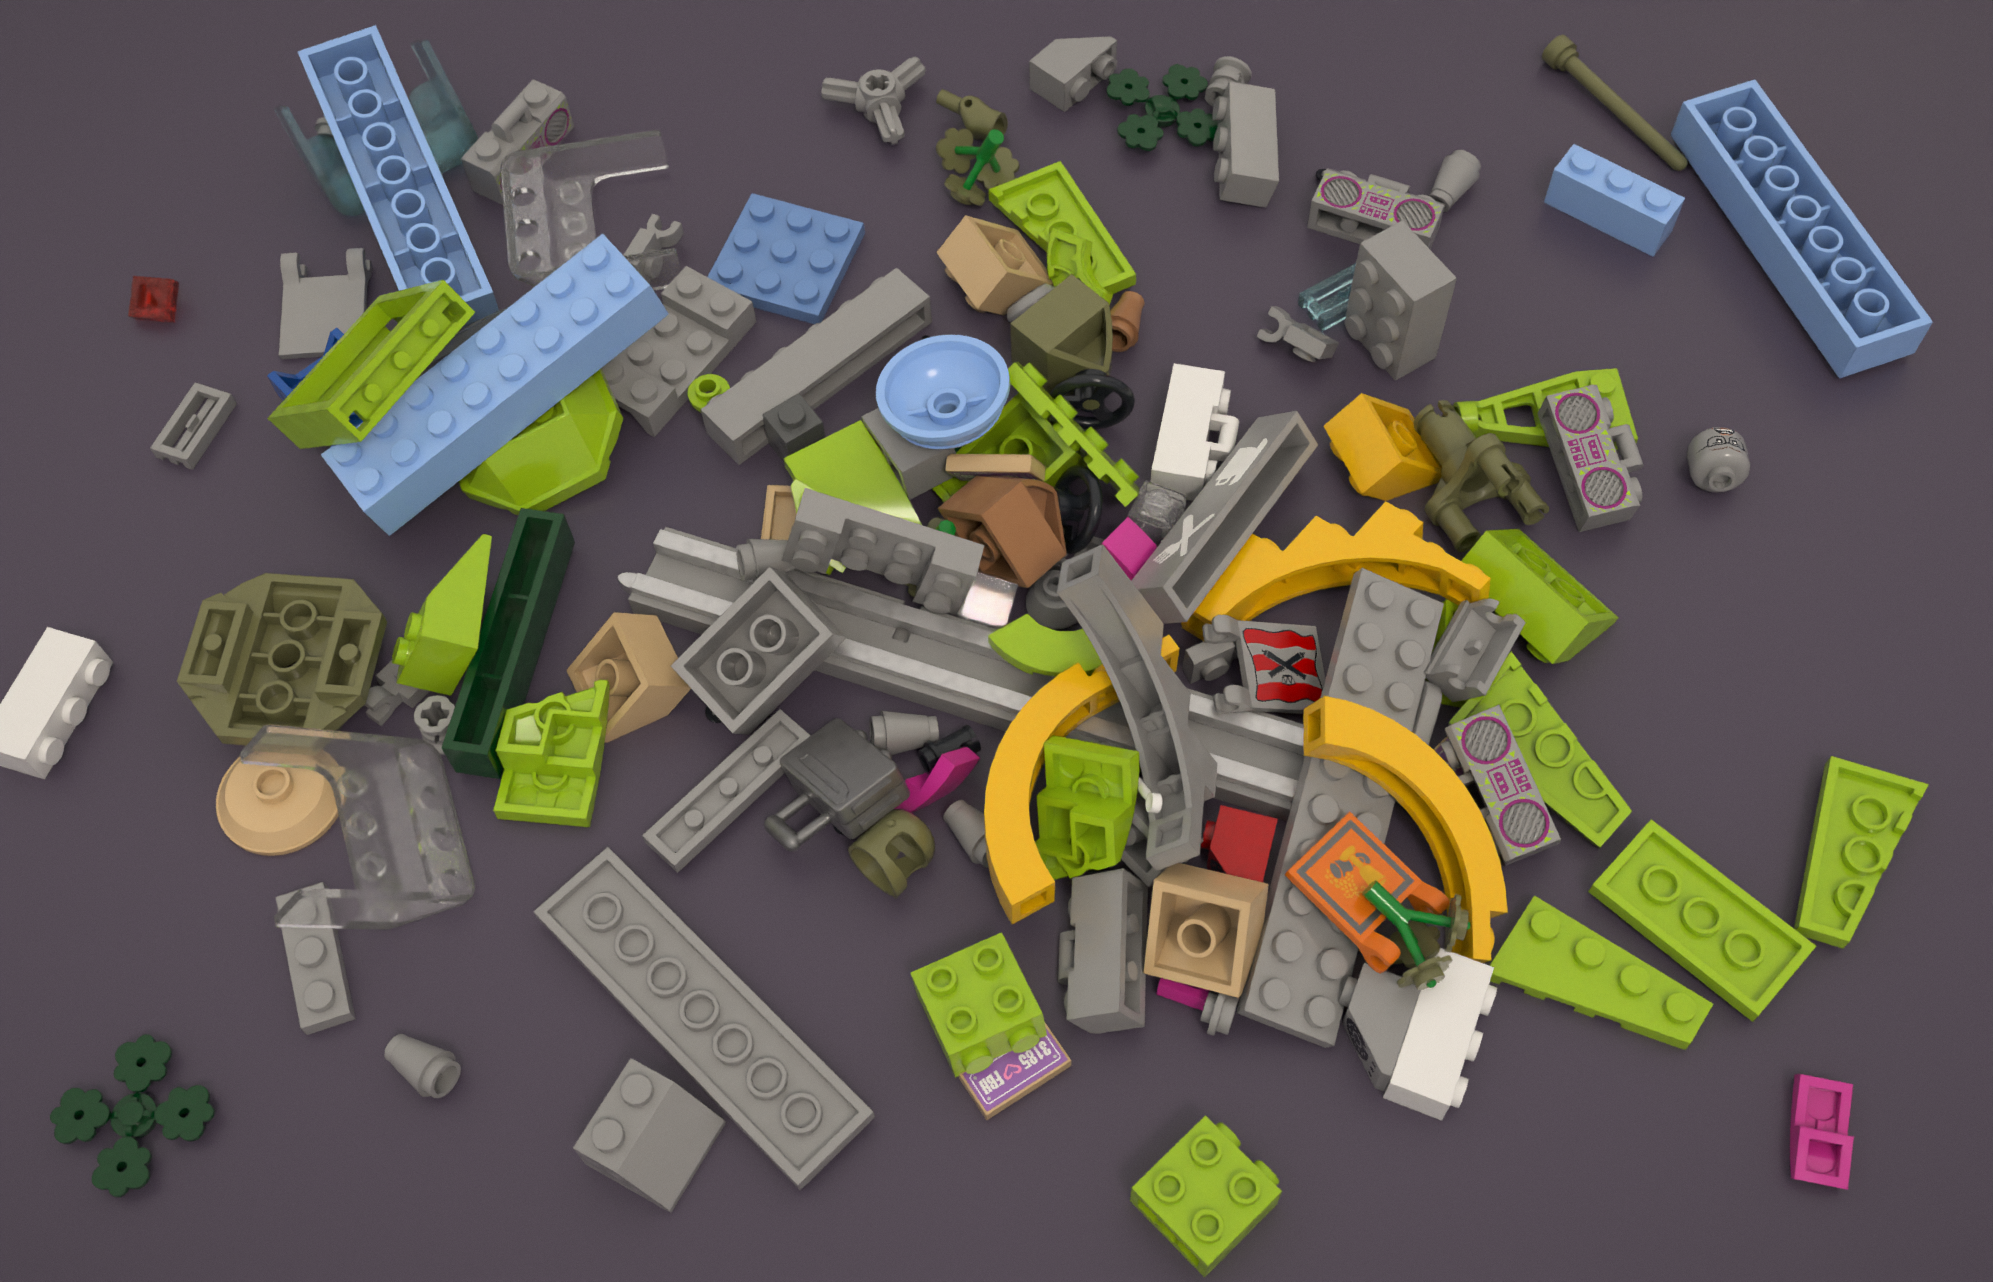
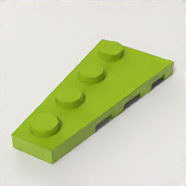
M1061 161L988 189L989 201L1044 251L1047 252L1052 228L1092 241L1090 260L1093 275L1100 286L1114 294L1136 285L1135 271Z
M1018 361L1014 362L1008 368L1010 384L1045 420L1049 418L1054 424L1052 428L1075 452L1079 450L1085 456L1083 460L1086 462L1087 467L1100 480H1103L1106 484L1110 483L1118 491L1115 497L1126 507L1139 495V487L1134 483L1139 478V475L1122 458L1115 463L1104 451L1109 446L1105 439L1092 426L1085 431L1073 419L1078 414L1076 409L1061 394L1054 399L1042 387L1047 382V379L1030 362L1024 367Z

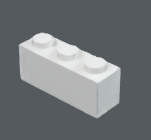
M46 628L0 704V766L44 780L46 779L53 765L61 759L65 744L75 727L85 718L88 705L98 688L106 682L110 668L114 663L96 641L53 628Z
M1440 948L1439 953L1435 957L1439 956L1442 958L1450 955L1453 961L1448 964L1449 968L1443 972L1445 978L1433 988H1426L1420 991L1392 1076L1383 1095V1098L1439 1120L1444 1118L1450 1105L1456 1108L1460 1107L1469 1080L1460 1076L1465 1059L1474 1061L1483 1036L1482 1032L1475 1030L1479 1014L1489 1015L1497 992V987L1489 985L1494 967L1454 952H1445L1443 948Z

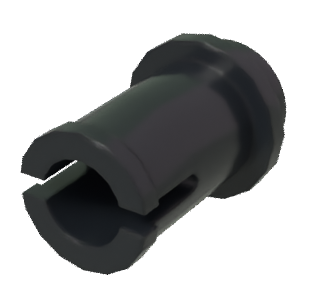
M966 724L961 729L935 743L930 740L926 741L924 748L918 751L919 760L925 771L930 775L940 756L944 753L968 747L975 754L981 751L979 740L974 742L970 740L977 736L974 730Z

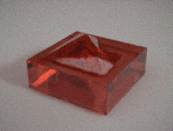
M133 276L128 316L136 320L174 323L179 282L167 278Z

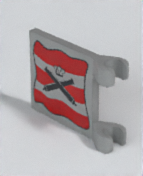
M1217 615L1212 618V624L1207 623L1202 626L1203 637L1206 643L1218 644L1236 641L1243 687L1229 685L1223 689V694H1215L1213 701L1217 713L1228 714L1258 711L1303 714L1304 708L1321 698L1325 674L1316 626L1241 621L1228 615Z

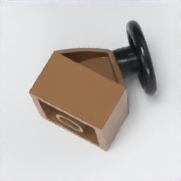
M1075 465L1067 469L1060 476L1054 487L1034 479L997 475L975 476L938 507V510L945 520L954 523L956 527L955 536L984 545L978 572L983 579L1029 588L1067 553H1078L1088 546L1098 529L1103 501L1098 477L1088 467ZM1079 478L1087 486V490L1080 496L1074 495L1069 488L1072 482ZM1089 508L1086 523L1077 537L1079 522L1083 518L1085 510ZM1062 526H1066V527H1065V534H1063V527H1062Z

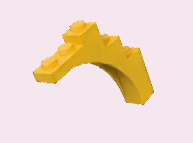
M1385 501L1354 536L1349 535L1340 525L1330 524L1318 516L1311 520L1284 551L1280 550L1270 539L1260 538L1252 533L1188 621L1181 622L1183 629L1205 641L1202 626L1207 623L1212 624V618L1217 615H1228L1236 620L1251 621L1275 605L1297 596L1317 590L1351 585L1354 573L1361 568L1407 588L1438 594L1457 605H1460L1465 600L1472 603L1488 599L1491 578L1485 575L1477 566L1465 564L1447 554L1439 545L1422 540L1423 522L1412 512L1399 509Z

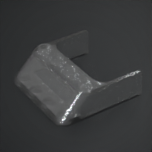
M651 130L526 149L506 156L501 163L500 173L508 265L512 275L519 281L536 286L596 239L592 189L599 181L605 178L668 168V159L661 131ZM675 248L624 256L650 284L653 290L665 289L682 271Z
M267 724L258 731L240 752L242 764L309 769L318 772L327 779L334 792L356 890L299 889L274 915L276 927L388 930L462 906L473 896L475 881L443 759L438 750L427 741L417 738Z

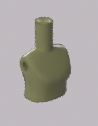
M945 89L939 92L936 103L960 115L965 129L971 131L974 140H985L989 132L994 129L999 130L1005 135L1008 127L1005 113L990 108L975 96L968 95L961 98Z

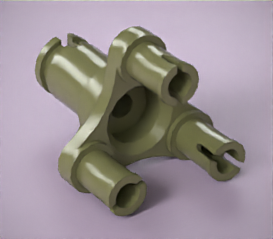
M1447 400L1438 401V408L1443 413L1442 416L1435 413L1434 407L1431 404L1418 413L1413 422L1414 429L1442 466L1441 479L1431 499L1425 505L1424 511L1434 525L1440 526L1458 552H1465L1471 549L1481 537L1480 532L1474 528L1463 512V509L1477 502L1494 497L1508 499L1526 525L1539 522L1545 517L1543 513L1549 512V506L1546 502H1543L1531 486L1529 474L1521 464L1510 462L1505 455V446L1495 434L1488 433L1476 438L1461 416L1455 411L1452 404Z

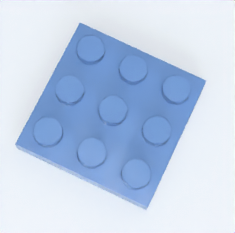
M751 193L708 278L751 300L754 308L811 324L821 323L865 235L864 223Z

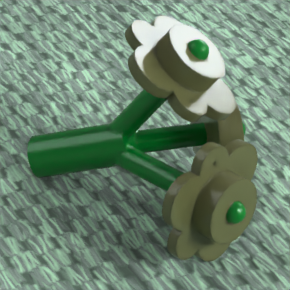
M949 128L945 132V138L937 142L936 152L939 157L943 158L942 166L945 170H954L960 174L966 173L970 168V160L976 156L977 161L967 178H959L954 174H950L944 182V185L951 190L950 194L960 203L965 205L973 203L979 206L984 204L986 194L977 188V185L974 183L976 180L984 183L985 188L988 190L1015 179L1014 173L1019 170L1020 164L1013 158L1008 148L1000 147L1004 141L1002 132L996 129L991 130L982 145L975 147L972 145L973 135L970 130Z
M1376 880L1373 881L1364 890L1362 895L1398 929L1390 937V940L1399 947L1401 952L1400 957L1393 964L1403 963L1407 968H1412L1403 973V977L1396 982L1398 987L1403 988L1411 984L1415 985L1417 990L1435 987L1437 983L1445 978L1443 972L1449 968L1448 964L1453 960L1450 955L1442 958L1439 956L1435 957L1440 951V945L1437 942L1440 937V931L1436 926L1428 927L1427 924L1446 927L1444 951L1450 953L1456 939L1464 940L1466 931L1471 927L1468 921L1469 911L1461 909L1460 906L1461 895L1455 894L1450 902L1448 916L1406 909Z

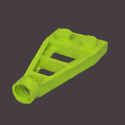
M1617 368L1575 371L1480 401L1454 402L1453 404L1455 411L1461 416L1476 438L1492 433L1503 442L1549 447L1537 414L1546 396L1589 385H1597L1601 398L1607 397L1613 408L1614 418L1609 428L1628 424L1635 442L1638 440ZM1524 405L1531 406L1536 426L1522 427L1507 424L1504 414L1505 409ZM1614 441L1615 449L1618 450L1616 441Z

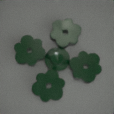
M1180 64L1172 65L1169 68L1168 74L1164 75L1162 79L1163 85L1168 87L1167 93L1169 96L1156 95L1149 98L1150 92L1147 89L1149 80L1142 76L1139 77L1135 70L1127 68L1123 69L1120 75L1114 73L1109 76V85L1106 90L1109 98L1119 100L1126 106H1130L1134 102H1146V115L1140 117L1136 114H1131L1127 117V121L1118 125L1117 133L1121 138L1126 139L1125 144L1129 148L1138 147L1145 151L1154 150L1157 146V141L1161 140L1164 134L1163 130L1159 127L1171 126L1175 121L1178 125V136L1187 138L1191 145L1202 146L1207 140L1214 141L1218 121L1213 120L1212 114H1205L1204 110L1200 108L1193 109L1191 113L1187 111L1180 112V106L1174 100L1183 98L1195 100L1198 98L1199 93L1207 89L1208 81L1204 77L1199 76L1200 72L1197 68H1186Z
M148 1034L140 1036L136 1043L126 1042L122 1044L115 1053V1059L119 1065L114 1069V1078L119 1082H125L127 1088L135 1093L123 1097L115 1105L112 1113L110 1108L102 1103L103 1095L97 1089L85 1092L80 1088H71L62 1095L60 1100L61 1106L56 1107L50 1114V1121L56 1125L54 1136L62 1144H71L77 1139L82 1142L91 1141L96 1135V1128L103 1127L111 1119V1126L114 1132L122 1136V1138L116 1141L113 1149L105 1148L100 1151L97 1156V1162L100 1166L92 1174V1183L100 1190L109 1189V1193L117 1198L124 1196L129 1188L136 1190L144 1187L150 1179V1170L146 1165L150 1163L152 1153L147 1148H140L138 1141L135 1139L149 1134L158 1123L164 1126L162 1133L168 1140H176L181 1137L185 1141L192 1142L203 1135L205 1123L212 1120L215 1115L214 1107L208 1104L210 1092L202 1085L192 1086L187 1091L182 1087L174 1088L169 1093V1101L162 1102L158 1106H156L150 1096L140 1093L147 1090L152 1081L157 1082L165 1078L167 1075L165 1064L172 1056L170 1045L163 1041L156 1042Z

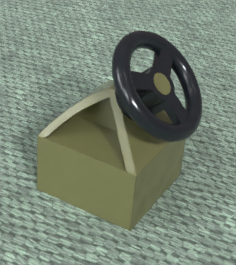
M1071 274L1010 323L1012 364L1018 361L1024 367L1030 362L1047 379V382L1042 387L1054 399L1061 394L1075 409L1091 412L1095 416L1084 417L1076 415L1073 418L1083 429H1088L1090 426L1094 429H1103L1125 420L1134 408L1135 398L1132 390L1124 382L1110 376L1113 334L1109 303ZM1112 392H1115L1120 396L1122 403L1118 409L1111 412L1105 406V398Z

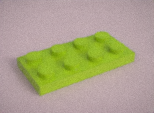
M1652 819L1593 883L1588 891L1752 1022L1761 1014L1816 947L1815 944Z

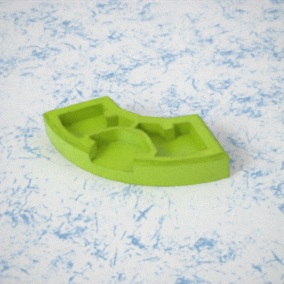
M1052 228L1047 248V271L1054 287L1072 274L1110 305L1113 294L1102 288L1093 275L1090 260L1093 242Z
M1029 614L1023 615L988 635V643L997 654L1014 667L1031 675L1035 672L1056 677L1079 662L1089 677L1096 668L1103 664L1083 628L1076 631H1055L1038 624Z

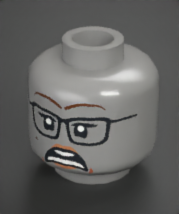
M1712 427L1699 433L1689 443L1687 460L1690 476L1694 484L1700 489L1712 493L1726 492L1741 485L1749 476L1750 460L1747 445L1742 435L1735 430L1724 427Z

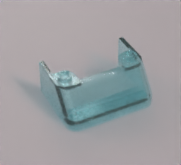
M416 40L410 43L429 81L415 87L411 91L408 100L442 174L462 164L461 158L478 140V136L429 41ZM280 105L273 108L301 160L331 205L338 212L349 216L365 212L335 140L325 135H316L306 140L287 106Z

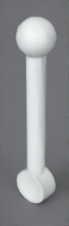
M1139 777L1138 791L1146 800V811L1158 814L1162 808L1161 794L1152 793Z

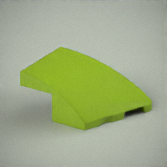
M861 420L783 458L785 468L792 479H798L817 492L922 525L896 475Z
M608 680L595 681L593 688L566 696L563 692L546 697L541 702L526 703L506 710L496 748L497 755L504 767L493 809L497 819L590 827L599 784L607 728L610 692Z
M1053 735L1044 742L1046 787L1037 794L1039 839L1035 841V844L1052 878L1057 880L1067 876L1069 878L1083 875L1088 870L1095 869L1098 871L1115 866L1120 862L1127 843L1136 805L1139 781V751Z

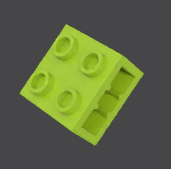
M1002 932L910 972L917 996L955 1078L965 1071L968 1074L979 1073L988 1068L993 1063L994 1058L1010 1051L1015 1053L1025 1052L1037 1045L1040 1038L1047 1035L1043 1013Z
M1206 1116L1131 1188L1130 1202L1204 1278L1277 1205L1282 1193L1277 1187L1279 1180L1274 1172L1260 1160H1256L1253 1163L1239 1149L1241 1143L1237 1136L1223 1123L1219 1122L1217 1125H1214Z

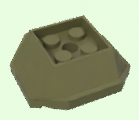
M264 573L241 583L224 595L220 592L202 600L177 683L223 744L314 751L328 737L339 731L345 722L366 704L387 620L354 579Z

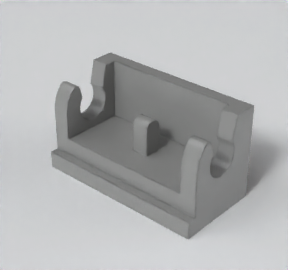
M1488 598L1472 603L1468 600L1462 601L1431 654L1430 662L1424 671L1426 679L1439 686L1441 692L1452 702L1486 695L1526 623L1517 614H1506V616L1501 617L1492 613L1499 604L1498 600Z

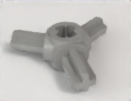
M918 57L908 58L892 72L881 69L871 70L861 76L858 82L825 78L821 89L822 98L855 104L857 112H863L868 121L877 124L882 140L890 142L891 145H896L898 140L904 138L905 135L898 116L901 111L900 103L905 99V90L923 77L926 69Z

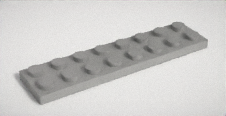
M609 847L533 911L537 919L799 1190L806 1186L875 1118L874 1112Z

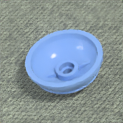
M963 335L933 336L907 346L886 364L876 385V400L885 422L909 442L930 449H952L977 440L994 426L1009 396L1010 376L1004 359L989 344Z

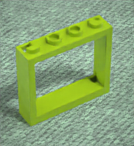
M444 279L378 296L267 419L299 449L361 442L473 316L475 311ZM391 319H394L398 324L390 331L385 326ZM353 412L363 420V423L358 428L349 422L350 419L348 417Z

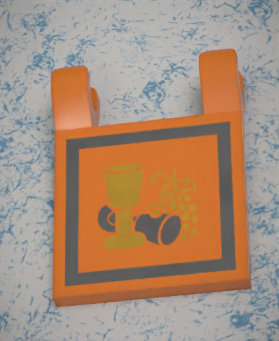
M1351 812L1344 816L1285 873V876L1359 948L1368 965L1377 973L1385 972L1400 957L1401 952L1393 941L1374 931L1386 917L1362 895L1364 890L1373 881L1376 880L1400 903L1408 898L1413 909L1417 911L1441 915L1450 904L1448 897L1443 892L1423 882Z

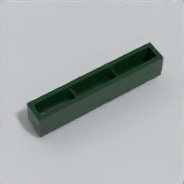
M525 508L520 509L480 630L478 649L468 666L441 747L456 773L501 779L504 767L497 755L496 748L506 710L525 703L575 544L564 514Z

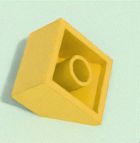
M1363 393L1358 395L1323 426L1331 439L1329 445L1332 452L1344 462L1351 474L1349 482L1352 487L1362 496H1370L1388 501L1439 483L1442 466L1421 439V436L1415 431L1413 426L1415 419L1409 409Z

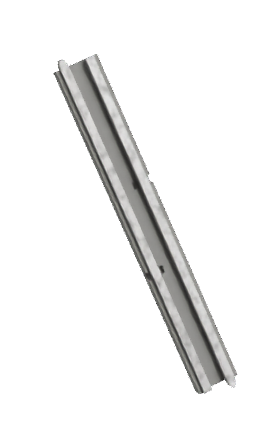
M665 527L664 530L660 529L653 542L656 555L646 575L629 572L618 575L621 588L630 594L628 601L633 613L656 615L661 622L699 634H703L754 583L753 580L743 581L741 579L737 564L736 548L669 527ZM798 569L786 572L795 584L846 637L814 671L1005 732L1022 707L1043 686L1055 678L1054 676H1046L1035 672L1031 675L1005 661L988 643V635L998 629L949 614L934 613L923 606L920 609L905 605L904 600L814 572H804ZM1188 689L1191 693L1188 727L1217 762L1214 798L1288 821L1305 758L1303 756V724L1258 711L1228 714L1217 713L1214 707L1213 696ZM1120 702L1084 721L1065 737L1092 743L1106 741L1110 746L1136 751ZM1139 763V774L1142 775V771H1141V767H1140V763Z

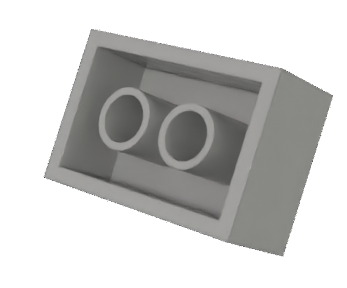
M1403 220L1360 243L1344 322L1350 336L1355 340H1359L1371 353L1375 364L1379 368L1385 369L1395 381L1436 358L1457 280L1453 273Z
M769 567L671 667L733 734L750 735L846 637L785 572Z

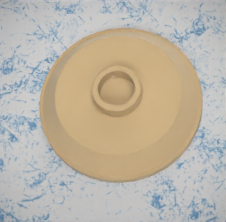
M322 744L314 751L254 746L237 758L222 778L216 797L218 821L225 834L236 845L248 852L266 856L296 852L322 837L338 818L346 796L345 775L336 757Z

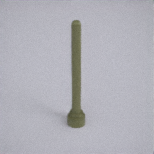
M1565 34L1557 36L1547 45L1543 51L1542 59L1553 70L1560 69L1562 72L1567 70L1672 169L1682 171L1686 168V157L1578 58L1577 45Z

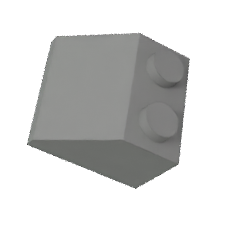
M630 1058L573 1149L585 1165L672 1213L726 1122L674 1081Z

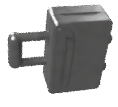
M836 718L780 759V765L795 792L800 796L775 815L767 817L764 822V828L786 850L792 852L798 850L804 842L830 823L847 838L854 839L908 799L910 791L897 764L892 761V754L888 750L877 749L867 741L865 731H855L843 720ZM810 804L821 815L796 833L785 821Z

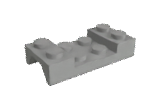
M688 266L661 293L663 306L669 315L602 367L617 405L630 412L647 434L653 437L661 431L689 399L688 388L693 380L699 376L711 374L756 323L753 302Z
M805 488L782 560L792 563L795 568L804 572L818 571L826 574L831 559L840 561L842 565L852 570H869L884 575L886 579L896 584L910 583L916 585L913 602L924 605L929 611L938 614L951 613L956 615L976 579L984 545Z

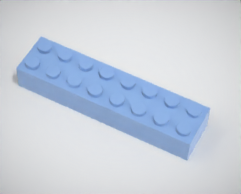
M376 25L297 51L398 290L444 279L475 311L463 327L499 311L488 279Z
M1754 79L1684 101L1670 136L1839 379L1914 354L1933 321L1757 81Z
M601 234L415 380L361 442L333 445L322 453L321 456L363 512L390 536L668 316L669 313L650 284L604 234Z

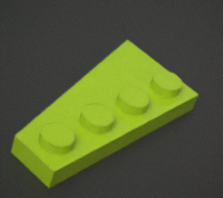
M1511 651L1507 655L1486 695L1469 699L1449 721V725L1500 705L1545 805L1600 849L1631 814L1632 810L1595 761L1590 758L1578 742L1577 737L1568 725L1562 721L1548 702L1546 696L1537 684H1534Z
M1833 756L1828 759L1824 766L1794 925L1796 931L1806 938L1842 949L1850 942L1875 892L1874 889L1881 875L1888 867L1894 855L1893 852L1901 836L1906 831L1913 817L1912 814L1929 784Z
M1535 895L1490 964V966L1494 967L1490 979L1493 983L1500 984L1501 981L1525 989L1524 993L1542 1000H1545L1547 997L1573 1006L1574 1011L1593 1018L1595 1015L1610 1019L1620 1023L1621 1028L1686 1050L1691 1044L1713 1006V1003Z

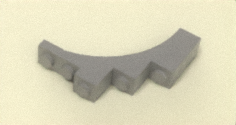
M1102 544L1062 562L1057 594L1073 613L1088 636L1113 684L1127 719L1136 751H1139V763L1144 783L1152 793H1159L1162 796L1160 812L1158 814L1148 812L1149 831L1146 859L1158 871L1200 855L1203 805L1206 800L1215 797L1217 762L1188 727L1191 693L1161 656L1164 623Z

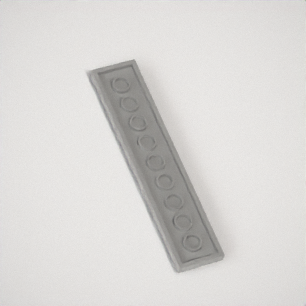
M1364 568L1354 573L1321 698L1328 696L1365 706L1393 719L1412 732L1426 678L1424 671L1430 662L1444 603ZM1305 756L1267 896L1263 929L1236 1011L1237 1014L1324 1048L1335 1045L1344 1006L1339 1004L1348 976L1352 977L1358 947L1285 876V873L1349 812L1385 844L1395 798L1379 784L1347 766L1315 757Z

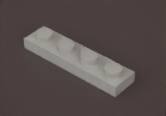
M779 709L642 835L645 843L678 873L785 773L780 765V759L811 735Z

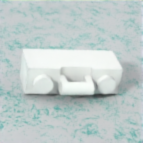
M1174 363L1151 470L1150 485L1175 493L1184 500L1194 501L1216 472V460L1224 461L1235 448L1239 420L1236 417L1227 415L1231 390L1223 389L1225 371ZM1210 430L1220 432L1218 443L1208 442Z

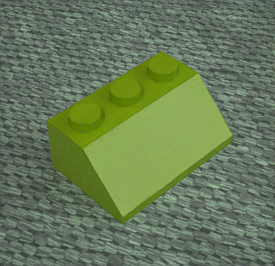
M1520 529L1486 530L1461 560L1465 564L1477 566L1485 575L1491 578L1489 599L1499 601L1494 614L1501 617L1506 616V614L1519 615L1526 622L1520 635L1529 642L1526 645L1527 649L1544 663L1551 662L1556 664L1569 661L1611 627L1619 618Z

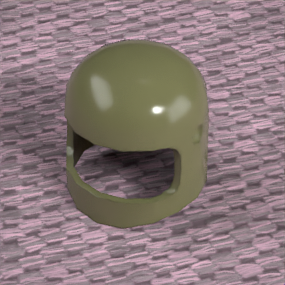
M893 809L864 831L849 847L848 851L855 866L870 882L883 892L897 899L908 887L906 879L916 870L926 868L935 854V840L928 826L915 814L903 809ZM900 852H903L906 855L905 857L896 859Z

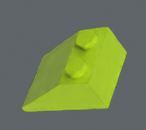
M1019 392L1003 407L999 419L988 432L977 440L964 445L956 452V454L1032 455L1046 466L1044 482L1053 487L1060 476L1070 467L1075 465L1087 467L1086 462L1083 460L1085 456L1079 450L1075 452L1052 428L1054 424L1049 418L1046 420L1042 418ZM953 477L932 489L945 502L969 481H961Z
M482 534L426 597L419 613H410L404 637H398L392 655V664L399 665L397 684L449 696L454 692L478 649L492 536Z

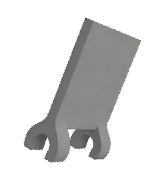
M364 248L347 249L346 264L348 274L307 278V267L305 264L299 265L300 255L298 252L281 254L280 267L283 279L279 357L281 360L322 357L330 332L338 328L345 334L366 311L368 281L372 276V262L365 260L366 251Z

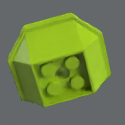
M602 368L458 481L462 491L470 499L519 515L521 508L546 511L604 481L611 463L609 457L617 442L623 416Z

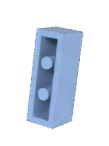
M1573 144L1553 171L1544 203L1654 257L1672 232L1685 198Z

